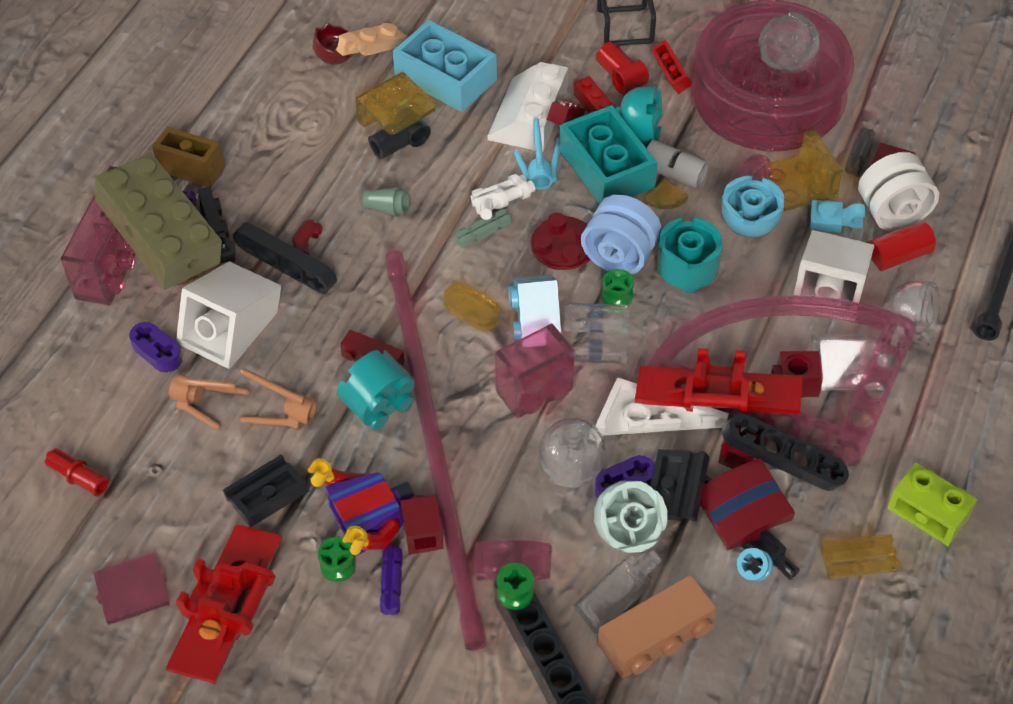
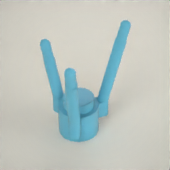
M535 118L533 120L536 158L530 162L527 168L519 150H515L514 155L527 181L531 180L534 183L535 189L542 190L549 188L553 182L557 181L556 171L560 156L559 137L556 139L550 165L543 158L539 119Z

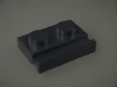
M658 449L650 486L663 497L667 508V520L682 521V519H690L692 522H697L710 458L705 451L692 453L691 451Z
M282 455L223 489L225 499L228 502L230 501L233 508L250 528L310 491L307 481L290 463L285 461Z

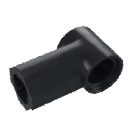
M405 109L397 114L393 124L369 136L368 142L374 155L380 160L409 144L412 147L423 145L429 139L431 129L411 109Z

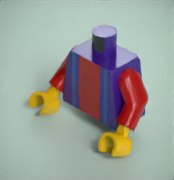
M315 459L308 468L309 473H315L311 478V483L315 487L322 486L324 482L328 485L325 487L328 505L344 534L342 542L352 544L350 552L356 557L367 550H384L388 547L403 526L400 501L415 496L410 484L404 482L389 488L381 473L345 472L333 469L324 459Z

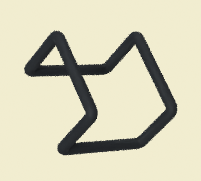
M597 0V11L603 13L605 19L604 44L610 42L609 13L644 10L647 7V2L651 15L649 38L615 40L611 42L618 46L652 43L655 39L656 12L653 0H642V5L608 7L606 0Z

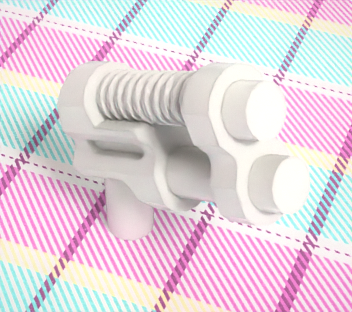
M514 174L509 176L507 181L485 189L478 188L471 191L472 195H470L477 214H480L481 218L488 220L492 217L493 209L507 207L510 201L517 198L524 200L531 197V193L535 192V186L531 180L527 181L524 175L518 176Z

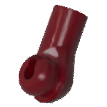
M313 219L303 221L292 237L293 247L310 256L308 241L310 238H319V235L322 234V225L314 222Z

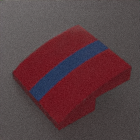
M761 458L738 466L705 484L700 503L727 551L758 540L762 531L792 521L795 514Z

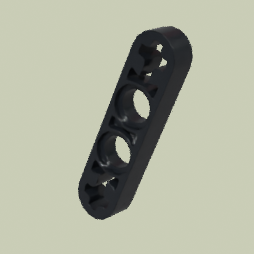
M244 222L233 233L235 243L243 251L321 294H326L337 283V276L329 266L251 223Z
M739 413L734 415L722 427L723 438L731 447L756 459L761 458L763 462L822 490L834 491L848 480L849 471L847 465L840 458L747 414ZM737 425L741 427V433L744 434L743 437L739 435ZM764 438H770L775 442L777 446L776 453L766 449ZM795 452H800L805 456L807 467H801L797 464L794 458Z

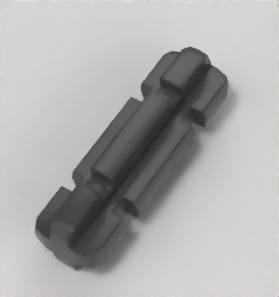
M866 127L860 129L850 157H848L845 171L847 174L857 176L861 173L862 166L870 151V146L874 141L875 131L873 129H867Z

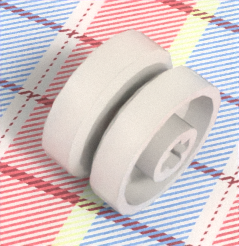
M898 152L885 156L873 163L859 180L858 191L878 226L887 231H897L922 221L933 211L939 200L940 193L931 177L927 175L928 173L918 156L910 152Z

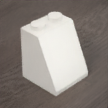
M812 230L800 263L791 305L854 321L874 245Z
M232 262L223 264L182 288L176 343L225 368H231L277 314L281 285Z

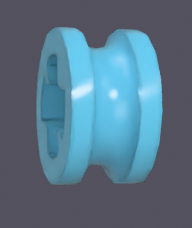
M757 548L745 549L737 559L738 572L747 580L763 581L770 576L773 570L772 558L763 550ZM752 556L756 559H762L763 566H758L761 568L758 574L756 571L748 570L747 564H752L748 561Z

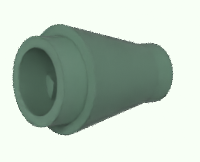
M400 186L372 191L366 190L363 194L364 208L399 217L401 214H407L409 210L408 190H403Z

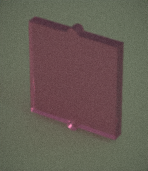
M155 552L93 572L99 593L96 599L98 603L102 604L107 625L170 605L164 585L167 579L165 574L160 572Z

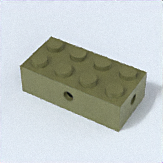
M152 153L95 176L96 203L164 290L220 264L222 240Z

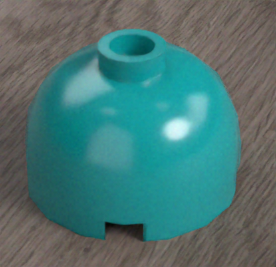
M658 86L636 87L624 96L621 107H616V111L643 145H649L652 140L660 141L662 127H658L659 117H662V98L660 89H657Z

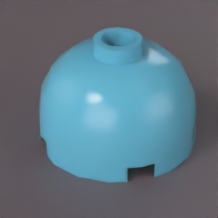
M752 176L736 178L727 184L724 189L721 201L722 217L728 227L738 235L745 237L766 235L777 226L782 216L784 194L779 186L769 179L763 178L761 182L752 180Z

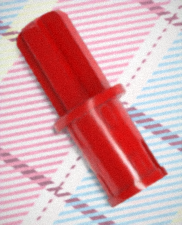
M58 448L47 452L44 461L45 465L66 477L67 483L71 485L77 484L96 497L102 495L107 489L109 478L88 467L85 460H76Z

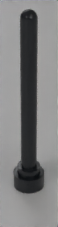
M1013 231L987 309L977 316L973 327L974 334L986 341L997 339L1002 328L999 312L1013 273Z

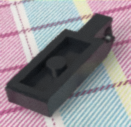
M210 186L199 188L200 213L222 240L220 263L235 262L234 241L227 239L229 238L226 220H220L219 216H222L219 198H213Z

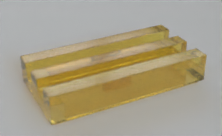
M892 534L822 541L820 550L828 579L899 571L901 564L899 559H896L897 551L896 547L892 545ZM887 557V560L833 566L835 562H862L866 559Z

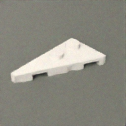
M617 378L595 425L594 434L604 436L722 428L724 423L728 421L729 413L702 406H693V412L686 411L684 407L635 403L637 384Z

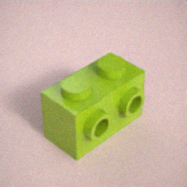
M915 462L893 490L887 509L949 547L969 520L977 499L969 495L966 490L956 487L939 477L933 470L924 468Z

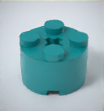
M693 217V221H682L683 218H678L666 224L660 232L656 271L670 285L681 288L685 293H695L699 288L713 282L718 275L722 254L721 234L717 227L704 219Z
M375 350L355 362L348 370L352 376L346 383L341 380L337 388L338 398L364 425L376 431L385 425L389 415L396 410L403 412L412 404L414 398L410 394L413 391L415 380L388 351L384 350V354H381L378 350Z

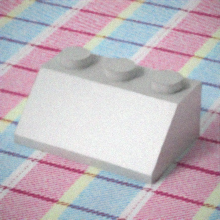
M539 62L514 76L489 131L488 140L535 150L533 120L538 118L542 152H544L555 123L546 119L552 102L559 103V100L564 101L566 98L568 67Z

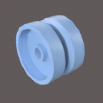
M611 195L604 198L593 214V218L581 234V245L585 254L606 271L622 269L630 274L639 272L646 263L650 251L660 238L662 226L658 216L640 200L627 195Z

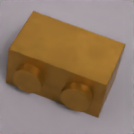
M167 126L152 146L154 156L169 175L206 187L210 186L211 188L225 169L221 145L217 141Z

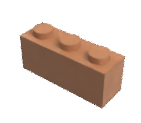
M689 575L599 627L598 646L622 679L632 673L639 675L646 671L657 658L662 655L666 657L671 656L683 646L684 642L694 636L698 639L709 633L714 626L717 607L694 578Z

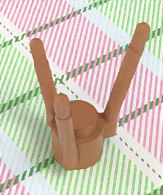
M244 368L241 369L240 373L287 397L283 413L288 415V419L243 416L240 418L242 423L288 426L298 430L301 423L309 425L312 422L318 405L316 399L296 394Z
M180 374L175 375L169 387V397L177 401L176 409L190 413L216 430L220 429V424L191 406V404L201 401L204 390L241 395L249 394L248 389L236 387L235 383L195 379Z

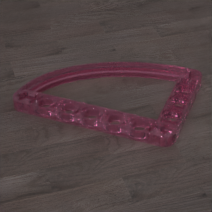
M769 296L723 305L688 321L666 338L647 364V366L690 369L672 362L677 354L686 346L710 331L728 324L754 318L793 315L825 317L850 321L882 330L841 427L802 412L794 415L763 413L757 418L776 428L775 421L779 417H790L794 421L795 426L792 430L785 433L840 458L850 467L860 463L865 455L913 341L915 327L911 319L906 316L853 301L816 296ZM900 326L904 328V334L900 336L896 347L891 345L894 335L893 330ZM885 353L891 354L896 359V365L888 369L883 368L877 362L878 356ZM873 382L878 383L883 387L884 393L877 398L870 397L865 392V386ZM711 407L729 413L728 420L740 413V409ZM857 412H865L869 414L872 422L867 427H858L853 423L852 416ZM812 429H821L825 432L827 439L822 444H812L807 439L808 432ZM832 436H837L836 444L846 447L848 443L855 444L854 450L856 452H852L850 456H845L843 454L844 448L835 444L833 451L828 450L831 446Z

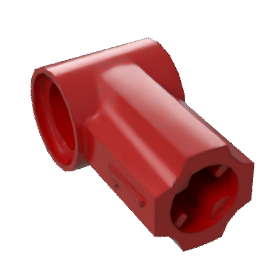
M611 41L607 42L596 53V61L611 75L612 83L620 94L627 93L636 87L648 83L649 73L645 64L641 60L632 61L617 44H613Z

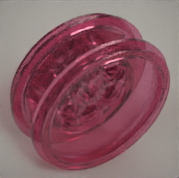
M780 0L746 2L728 8L718 14L700 34L694 53L695 69L691 79V95L702 120L711 130L724 139L754 150H794L818 141L841 119L847 104V88L853 77L854 57L849 42L842 30L832 20L818 11L800 4Z

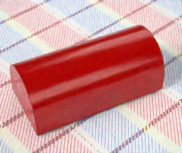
M921 221L866 243L874 245L871 260L880 271H884L934 252L936 239L930 225Z

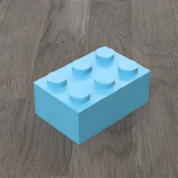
M430 20L426 21L393 50L395 77L460 112H463L497 80V55Z

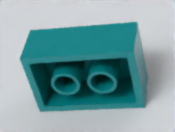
M612 105L560 125L559 151L599 204L604 198L611 195L633 197L655 188L658 162Z

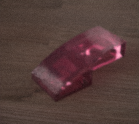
M525 540L475 542L472 574L478 581L494 579L505 565L521 563L532 571L534 581L550 579L552 546L550 543Z

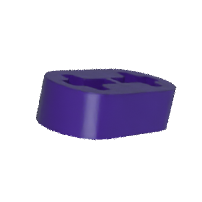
M142 322L130 330L129 338L132 348L156 370L167 373L176 370L181 365L182 355L179 345L156 325ZM151 337L152 343H150L146 339ZM159 352H163L166 356L161 357Z
M638 455L601 471L595 478L594 493L596 498L598 499L606 489L604 488L605 483H609L611 486L620 481H641L650 486L655 463L646 456ZM638 469L641 473L646 472V476L642 477L640 473L634 474V470Z

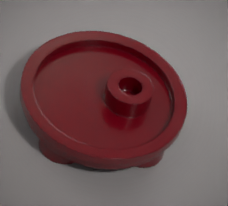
M552 213L547 220L543 221L535 229L531 237L533 255L543 265L557 270H571L585 265L591 260L585 254L581 245V234L586 228L587 223L561 213Z

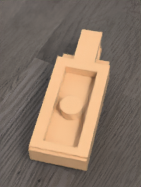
M382 23L378 26L362 28L361 30L349 31L339 35L336 51L343 56L358 52L368 56L395 49L408 36L398 30L394 24Z

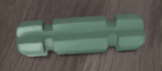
M500 209L494 212L493 217L485 220L482 218L468 225L469 229L464 227L456 231V243L460 248H465L473 244L472 240L477 242L497 232L498 227L501 230L511 224L510 214L505 209Z

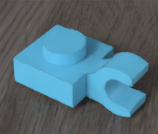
M812 200L810 231L841 233L842 226L854 229L863 228L865 205L853 204L842 209L843 202Z

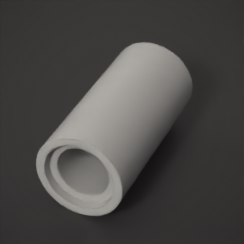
M652 140L649 143L647 150L658 162V174L695 189L700 188L707 175L709 161L656 140Z

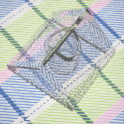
M877 333L812 334L813 351H820L824 375L821 390H885L887 385L888 339Z

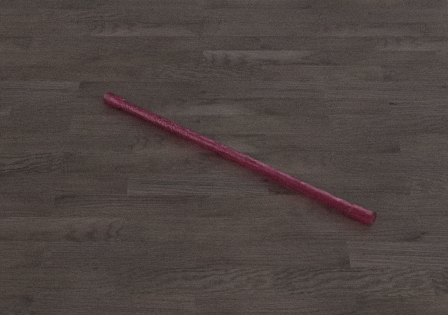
M390 251L385 255V262L389 280L392 283L410 374L415 380L413 389L456 591L464 644L467 650H480L487 645V640L471 580L409 292L404 256L400 251Z

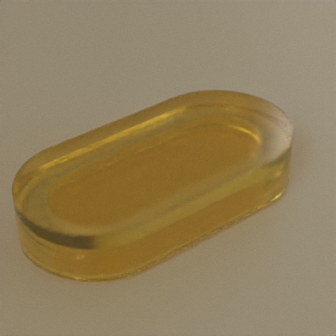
M462 283L453 284L445 290L444 306L446 310L465 323L481 331L494 329L499 324L500 307L490 298L469 285Z

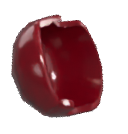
M327 23L321 29L316 27L313 37V50L316 56L330 65H338L349 60L353 54L343 56L336 51L339 35L349 31L341 26H333L330 23Z

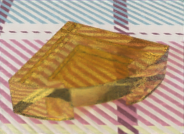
M663 180L645 196V204L658 209L676 208L685 204L688 200L687 193L666 180Z

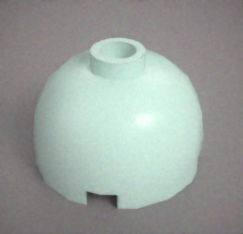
M620 481L607 487L598 497L594 507V524L598 535L609 546L627 553L642 552L653 547L658 542L656 539L660 536L661 531L665 530L667 525V508L663 497L658 491H654L651 486H648V484L641 481Z

